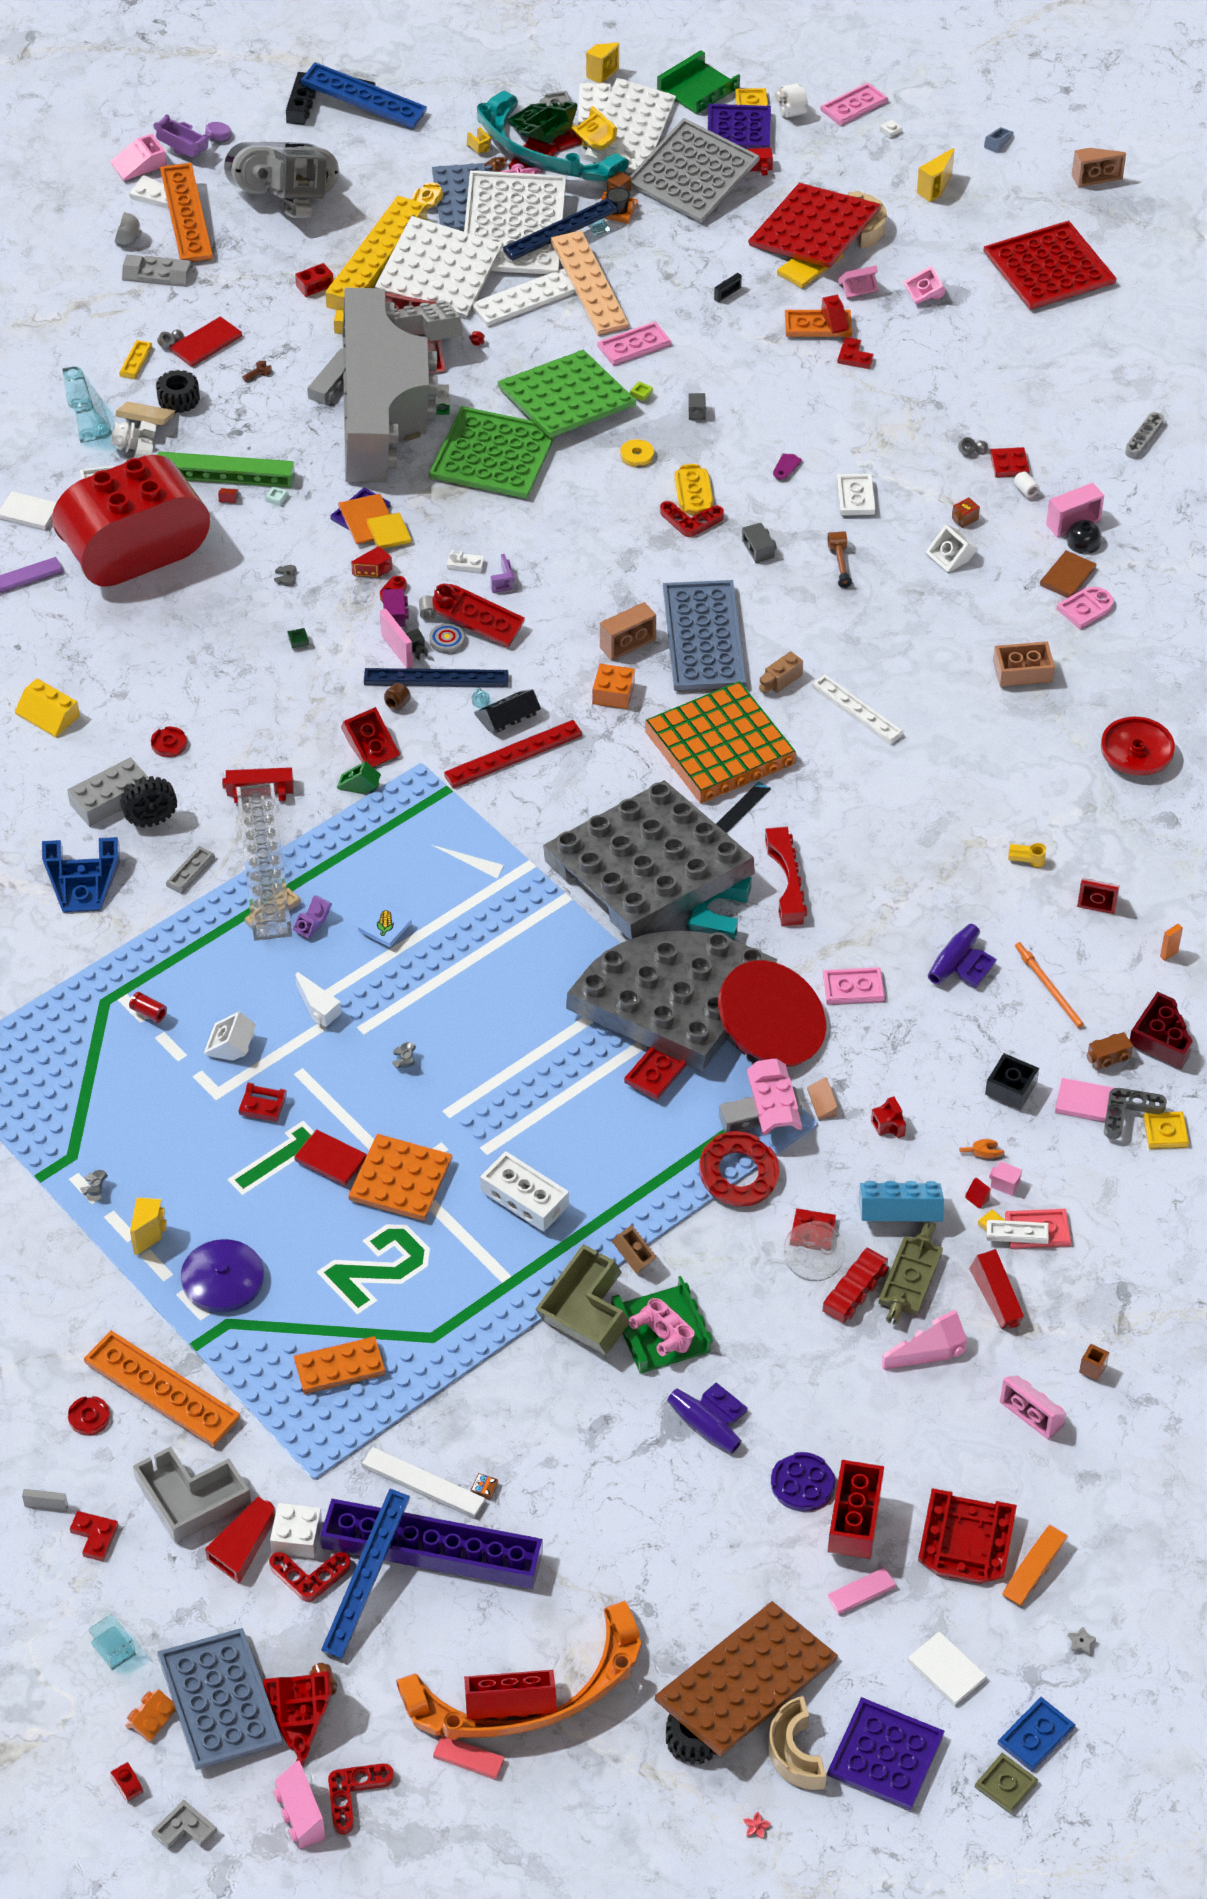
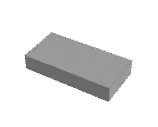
M31 1489L23 1490L24 1507L67 1512L68 1501L65 1493Z

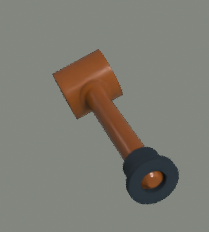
M846 531L828 532L829 550H836L840 571L838 585L842 588L849 587L852 584V579L847 573L843 549H847Z

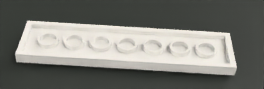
M563 268L558 270V272L549 273L475 301L472 304V310L485 326L489 327L573 295L576 291Z

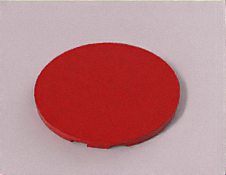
M755 960L737 966L724 979L718 995L720 1018L726 1032L730 1033L736 1041L735 1044L744 1053H749L757 1058V1061L777 1058L785 1063L786 1067H794L809 1060L820 1049L826 1034L824 1009L813 988L798 973L776 962Z

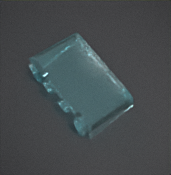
M76 366L63 368L66 399L69 407L75 409L80 443L105 439L111 436L112 429L102 399L82 369Z

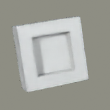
M890 120L880 125V131L887 137L892 138L902 132V127L893 120Z

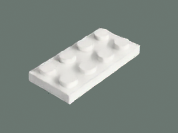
M580 83L578 125L589 117L591 106H594L599 112H603L610 95L611 84Z

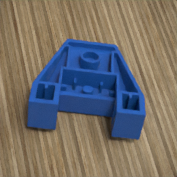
M118 837L99 838V858L63 860L61 840L42 841V860L62 912L99 911L102 909L120 864Z

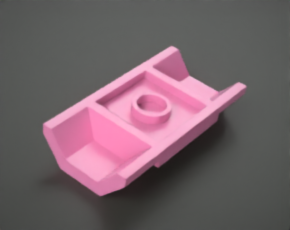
M777 1058L755 1062L747 1069V1075L762 1134L767 1135L775 1127L789 1125L797 1130H802L798 1106L786 1064Z

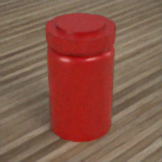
M136 992L129 1002L130 1009L156 1023L161 1022L167 1013L166 1005L141 992Z

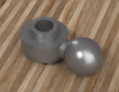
M179 329L172 331V333L161 332L157 342L162 348L170 349L171 345L184 338V333Z
M965 437L959 442L958 449L966 456L971 455L974 451L984 454L988 451V444L983 440L975 443L972 438Z

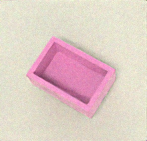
M1090 483L1049 499L1047 527L1056 537L1067 534L1071 525L1079 520H1089L1094 523L1100 521L1104 494L1094 483Z

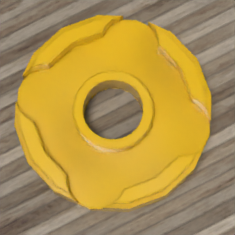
M426 183L421 189H416L412 200L425 203L427 209L441 201L443 190L437 183Z
M629 440L620 449L621 459L625 464L632 467H637V465L646 466L654 458V448L649 442L644 440Z

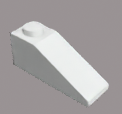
M299 972L295 974L297 989L311 1018L316 1023L327 1027L342 1014L341 1001Z

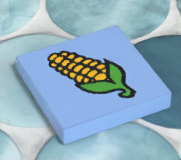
M380 903L358 927L360 933L391 947L411 925L412 919Z

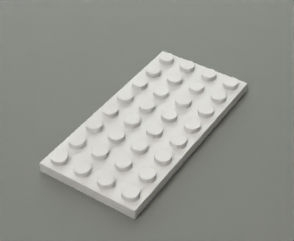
M616 78L602 112L617 127L616 141L604 150L588 146L584 159L598 163L606 159L607 156L618 153L629 160V165L625 172L632 174L657 147L676 96L626 81L625 79Z

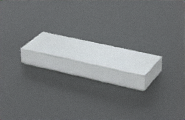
M987 1220V1241L1048 1244V1223Z

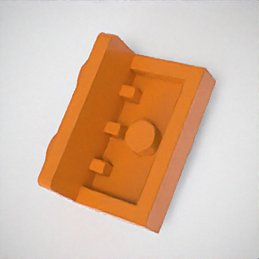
M160 1689L153 1692L148 1691L140 1700L142 1702L141 1706L138 1709L134 1708L127 1716L129 1721L125 1724L127 1729L132 1727L147 1742L152 1741L175 1712L173 1701Z

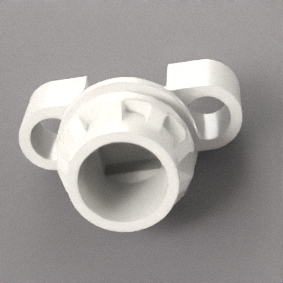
M141 420L140 427L135 428V423L129 426V422H115L110 444L115 445L119 450H122L124 447L125 452H128L129 449L135 450L134 458L151 455L157 424Z

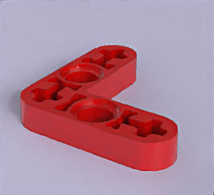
M664 501L660 505L661 516L685 537H693L724 519V509L718 505L711 506L691 518L671 501ZM680 517L682 520L677 521L674 518ZM699 520H706L707 522L700 523Z
M276 1552L269 1559L270 1570L305 1602H311L318 1598L343 1577L351 1567L350 1557L343 1552L334 1554L310 1575L305 1573L283 1552ZM276 1561H278V1562H282V1561H283V1566H284V1568H285V1571H284L283 1567H282L280 1564L275 1565V1562H276ZM338 1561H339L340 1563L344 1562L345 1565L343 1566V1565L339 1564V1565L337 1566V1562H338ZM291 1573H297L300 1577L296 1581H291L288 1579V1576ZM322 1573H328L331 1576L327 1581H321L318 1577ZM312 1588V1592H305L304 1589L310 1590Z
M381 1763L337 1769L330 1773L328 1783L333 1827L338 1834H349L354 1827L350 1792L391 1785L394 1781V1771L389 1764ZM381 1772H386L385 1779H382ZM371 1773H374V1781H372ZM358 1774H365L368 1778L365 1782L359 1783L355 1780V1777ZM336 1778H341L342 1790L337 1791ZM337 1798H345L347 1800L346 1805L342 1807L335 1804ZM345 1813L346 1826L344 1827L341 1826L340 1814Z

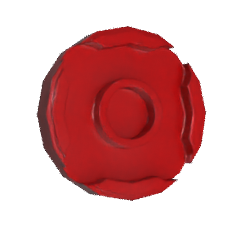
M172 726L156 730L150 740L152 750L161 757L177 756L186 749L188 744L184 731Z
M97 1396L81 1397L74 1401L68 1410L69 1425L73 1431L80 1435L89 1436L101 1432L109 1424L111 1417L109 1406L103 1399Z

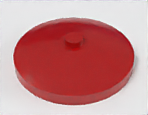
M1133 716L1118 719L1107 726L1102 734L1101 752L1103 757L1112 767L1126 774L1139 776L1155 774L1166 768L1174 756L1175 742L1172 734L1162 724L1149 718Z

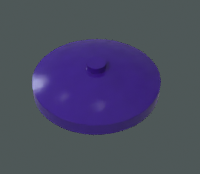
M230 1239L214 1240L200 1245L188 1255L181 1269L182 1288L187 1298L196 1306L211 1312H229L247 1305L257 1296L264 1281V1270L259 1255L248 1245Z

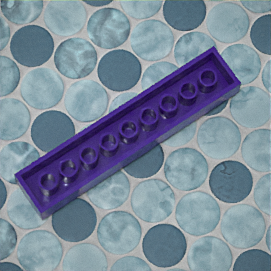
M331 1498L320 1534L322 1549L361 1556L381 1508ZM404 1512L384 1561L534 1589L543 1554V1539Z

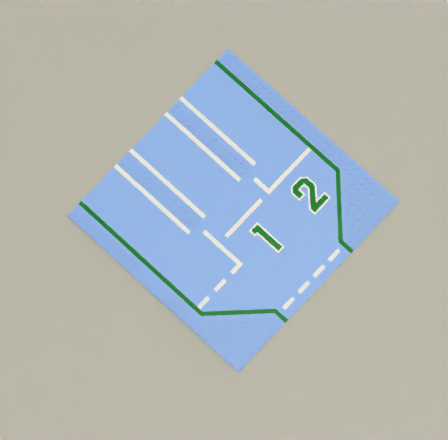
M420 763L1 1019L0 1142L312 1479H317L540 1322L542 1319L535 1310L583 1244L597 1251L599 1255L601 1253L611 1258L619 1266L626 1260L611 1241L629 1226L634 1225L636 1232H639L646 1245H649L713 1200L715 1197L707 1191L701 1181L699 1160L705 1146L714 1137L725 1133L719 1119V1105L746 1097H753L747 1075V1069L753 1063L726 1040L704 1071L687 1065L658 1100L624 1083L625 1076L650 1047L566 1009L567 992L595 959L606 950L620 944V942L429 768ZM434 846L504 866L498 878H495ZM288 888L301 899L299 905L258 933L245 923L247 916ZM317 895L333 904L326 921L310 938H306L292 929L299 913H307L313 896ZM380 903L412 919L411 925L391 947L360 933L358 927ZM297 972L341 1001L342 1014L327 1027L316 1023L311 1018L296 986L295 974ZM136 992H141L166 1005L167 1013L164 1019L156 1023L130 1009L129 1002L131 997ZM240 1011L256 1024L254 1037L248 1046L249 1051L244 1057L232 1061L204 1054L215 1023ZM406 1042H413L416 1046L413 1052L415 1064L408 1068L400 1067L397 1069L392 1062L402 1059L401 1055H394L393 1051ZM248 1082L254 1083L255 1086L287 1090V1096L277 1122L239 1115L238 1110ZM254 1093L252 1095L254 1097L277 1101V1098ZM802 1108V1117H800L802 1130H797L789 1125L775 1127L767 1135L762 1134L761 1127L741 1132L759 1137L760 1141L767 1147L770 1146L775 1155H777L815 1128L817 1121ZM317 1129L368 1154L376 1135L381 1134L450 1153L453 1159L426 1220L421 1221L350 1201L348 1195L362 1165L346 1186L296 1162L294 1156ZM505 1151L569 1191V1206L544 1232L480 1191V1176ZM732 1153L721 1160L719 1169L721 1176L734 1185L757 1169V1166L747 1155ZM96 1170H104L108 1177L103 1181L102 1193L97 1196H90L88 1194L84 1196L80 1188L91 1186L90 1182L86 1181L84 1177ZM136 1198L161 1199L162 1207H165L167 1230L166 1232L163 1231L160 1241L139 1255H134L130 1229ZM220 1239L236 1240L251 1247L259 1255L264 1270L263 1285L257 1296L247 1305L229 1312H211L196 1306L185 1295L181 1283V1269L188 1255L200 1245ZM375 1336L385 1368V1375L303 1394L294 1362V1355Z

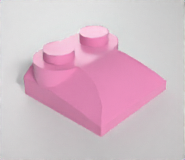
M932 266L903 282L915 304L930 298L938 300L945 295V288Z

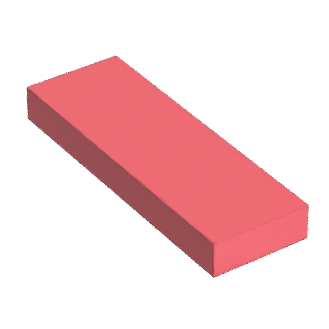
M441 1735L433 1753V1758L495 1780L505 1761L503 1756L458 1740L449 1739L444 1735Z

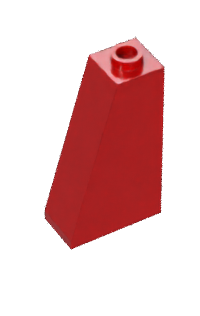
M994 1249L978 1254L969 1269L1000 1328L1008 1327V1329H1013L1019 1326L1024 1318V1314L997 1250Z
M258 1496L205 1548L206 1559L239 1584L274 1523V1505L270 1501H264Z

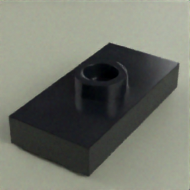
M736 273L715 286L714 300L720 302L739 290L742 284V275Z

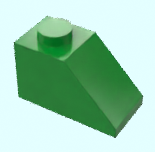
M365 761L341 774L337 788L339 790L366 794L371 790L374 791L379 786L381 774Z

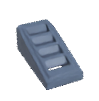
M1002 127L998 128L985 137L984 148L998 152L1013 136L1014 132Z

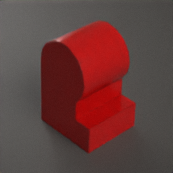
M128 1762L110 1772L111 1781L117 1786L127 1802L144 1792Z

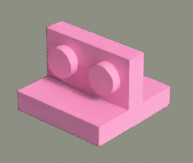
M877 265L847 271L838 278L839 285L844 287L846 298L879 291L875 274L878 272Z

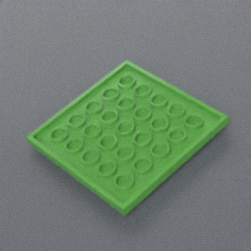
M584 349L498 381V388L549 438L636 406V399Z
M461 406L429 472V478L528 499L556 436L549 438L531 420Z

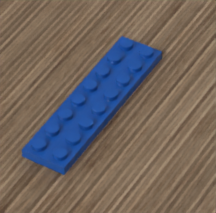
M316 62L313 63L301 79V84L412 129L415 128L427 111V106Z

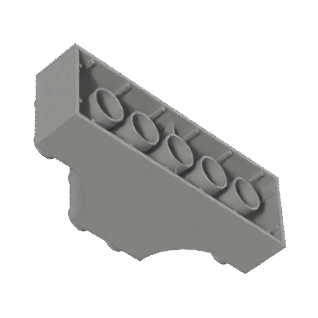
M344 288L342 339L343 364L346 362V366H344L345 371L343 372L345 482L387 483V468H397V448L392 447L404 439L406 435L416 432L426 434L427 420H436V400H428V396H437L438 375H429V372H436L437 351H428L427 337L407 333L393 324L394 303H385V289Z

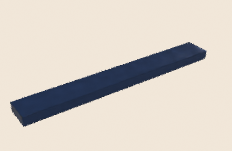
M608 198L504 246L503 251L514 261L550 244L551 237L575 232L616 213L617 207Z
M365 668L364 685L392 686L395 683H401L405 686L508 687L509 672L508 670Z

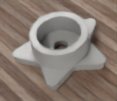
M1084 1627L1078 1633H1068L1067 1635L1072 1641L1071 1651L1076 1650L1078 1652L1090 1653V1644L1096 1641V1637L1088 1635Z

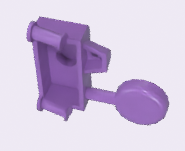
M168 114L159 122L153 124L156 130V138L174 148V153L178 155L194 157L208 149L210 139L226 141L231 138V128L222 122L208 123L205 127L204 135L191 130L193 126L186 122L178 123L170 119Z

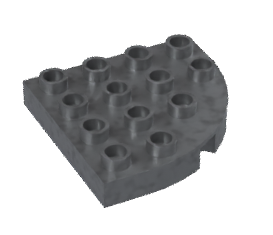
M665 931L646 934L624 941L606 950L595 959L567 992L566 1009L648 1047H653L655 1050L674 1059L684 1060L687 1065L704 1071L730 1036V1033L726 1032L722 1024L718 1009V995L724 979L733 969L745 962L766 960L777 963L778 959L763 953L757 948H751L729 939L723 933Z

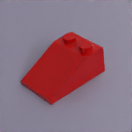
M376 707L343 721L341 729L349 745L362 763L366 761L372 767H376L400 756Z

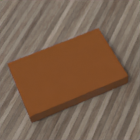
M1065 550L1041 579L1040 586L1069 598L1083 585L1096 569L1097 564Z

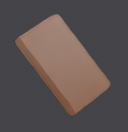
M827 1077L808 1086L807 1091L818 1120L837 1116L838 1106Z

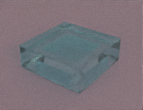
M604 218L588 225L594 235L609 232V226Z

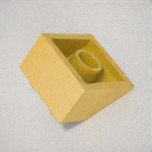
M618 42L595 44L586 52V78L597 83H603L619 69Z
M136 1198L130 1234L134 1255H139L160 1241L163 1231L166 1232L167 1230L165 1207H162L161 1199Z

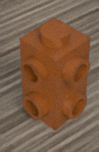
M1125 1032L1112 1034L1107 1038L1089 1043L1086 1056L1089 1063H1092L1096 1070L1107 1068L1112 1064L1125 1062L1130 1059L1133 1045Z

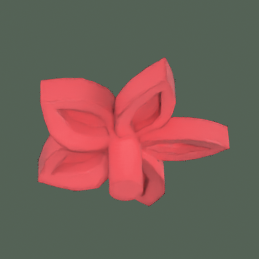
M759 1812L755 1813L753 1819H743L744 1823L749 1826L746 1837L756 1832V1835L763 1839L764 1829L768 1828L771 1824L767 1820H761Z

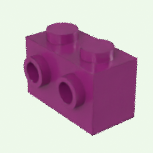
M404 589L382 590L383 609L388 610L400 627H406V619H409L408 608L405 609L408 606V596H404Z

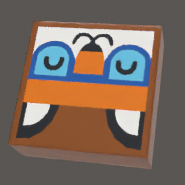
M478 1473L470 1491L491 1501L498 1485V1479Z

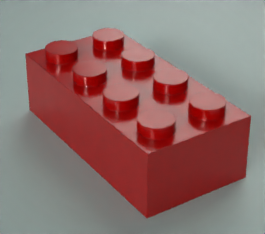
M553 1669L464 1676L467 1719L481 1721L492 1717L495 1719H505L507 1716L528 1717L530 1714L547 1716L557 1712Z

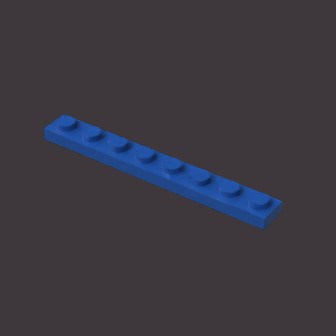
M391 1488L389 1489L321 1651L341 1660L343 1659L410 1501L409 1495Z

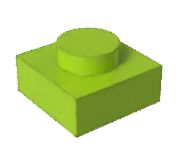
M640 381L630 390V394L634 398L643 402L653 393V387Z

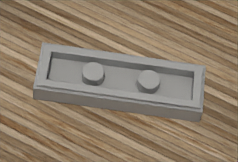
M199 846L166 881V887L182 894L213 861L215 854Z

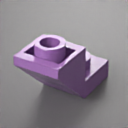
M314 895L307 913H299L292 930L306 938H310L326 921L333 903Z

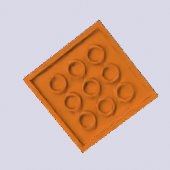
M377 1134L348 1195L349 1200L425 1221L451 1164L452 1154Z

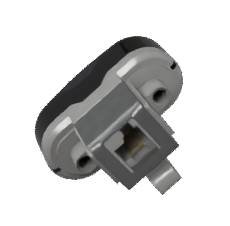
M241 142L230 149L224 162L225 175L232 185L251 194L270 192L280 197L282 213L292 218H310L312 213L311 205L309 204L310 199H323L324 194L335 185L339 175V166L334 155L328 150L310 143Z

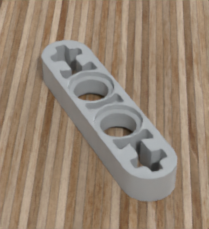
M1153 412L1149 414L1126 445L1125 454L1127 457L1138 458L1163 425L1164 416L1161 413ZM1144 429H1151L1152 431H1151V432H1148V431H1145Z

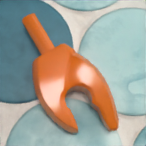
M981 1139L974 1142L972 1147L959 1148V1152H973V1156L984 1159L996 1158L1005 1153L1004 1150L988 1149L998 1145L992 1139Z

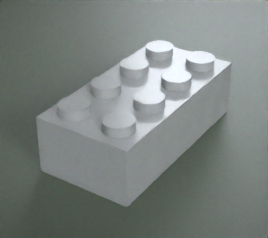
M130 757L67 789L69 803L90 827L121 811L120 799L124 789L129 788L128 785L131 783L135 785L136 780L141 782L142 778L146 777L149 780V777Z

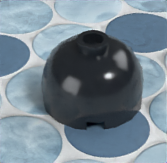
M1079 520L1073 523L1067 533L1068 547L1079 554H1083V551H1089V554L1097 551L1101 546L1102 538L1098 525L1089 520Z

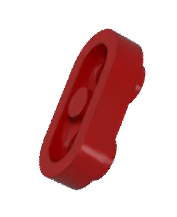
M402 576L392 577L380 590L381 602H383L382 590L404 589L405 591L407 588L406 579Z

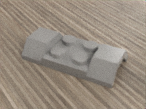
M126 254L122 269V280L186 287L189 268L193 267V263L188 260Z

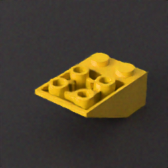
M954 148L919 167L917 194L929 202L942 195L952 176Z

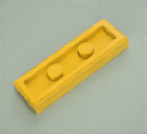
M135 341L119 372L120 377L136 380L152 349L151 342Z

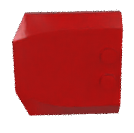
M932 1488L918 1561L939 1576L979 1584L1004 1578L1017 1505L996 1501L993 1504L953 1496V1492Z

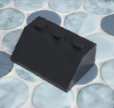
M529 689L518 691L475 711L474 714L488 731H495L497 733L505 730V726L508 724L512 726L520 723L521 718L525 716L526 718H531L537 715L536 711L541 710L534 690Z

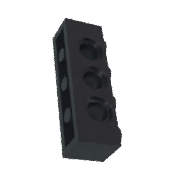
M305 72L297 73L285 110L286 123L305 125L306 120L310 117V109L313 107L316 90L301 84V79L306 74Z

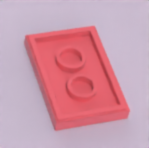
M1066 1209L1005 1211L1006 1221L1048 1223V1244L1009 1242L1010 1249L1071 1246Z

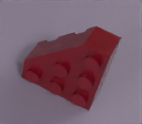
M1157 991L1132 1028L1129 1040L1133 1047L1182 1069L1190 1057L1193 1041L1191 1036L1188 1035L1187 1026L1177 1009L1176 1000Z

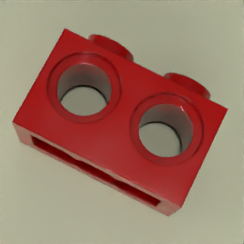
M325 263L295 274L296 287L305 297L328 289L334 281L333 273Z

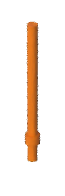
M1021 942L1016 943L1014 947L1021 954V959L1024 963L1031 967L1077 1028H1081L1084 1025L1083 1021L1037 964L1033 954L1027 951Z

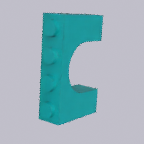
M752 877L744 879L692 908V917H688L686 928L694 932L723 933L729 939L735 941L738 932V919L715 914L707 906L717 899H730L747 903L751 891Z

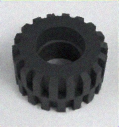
M172 370L169 373H164L156 382L158 404L161 408L175 410V413H184V411L188 412L198 405L200 400L199 384L197 377L193 373H187L185 370Z
M669 1714L666 1722V1744H668L669 1752H673V1757L676 1759L680 1757L681 1762L690 1761L691 1765H695L696 1761L702 1764L705 1759L709 1761L713 1758V1754L716 1755L699 1738L693 1739L685 1736L682 1731L686 1727Z

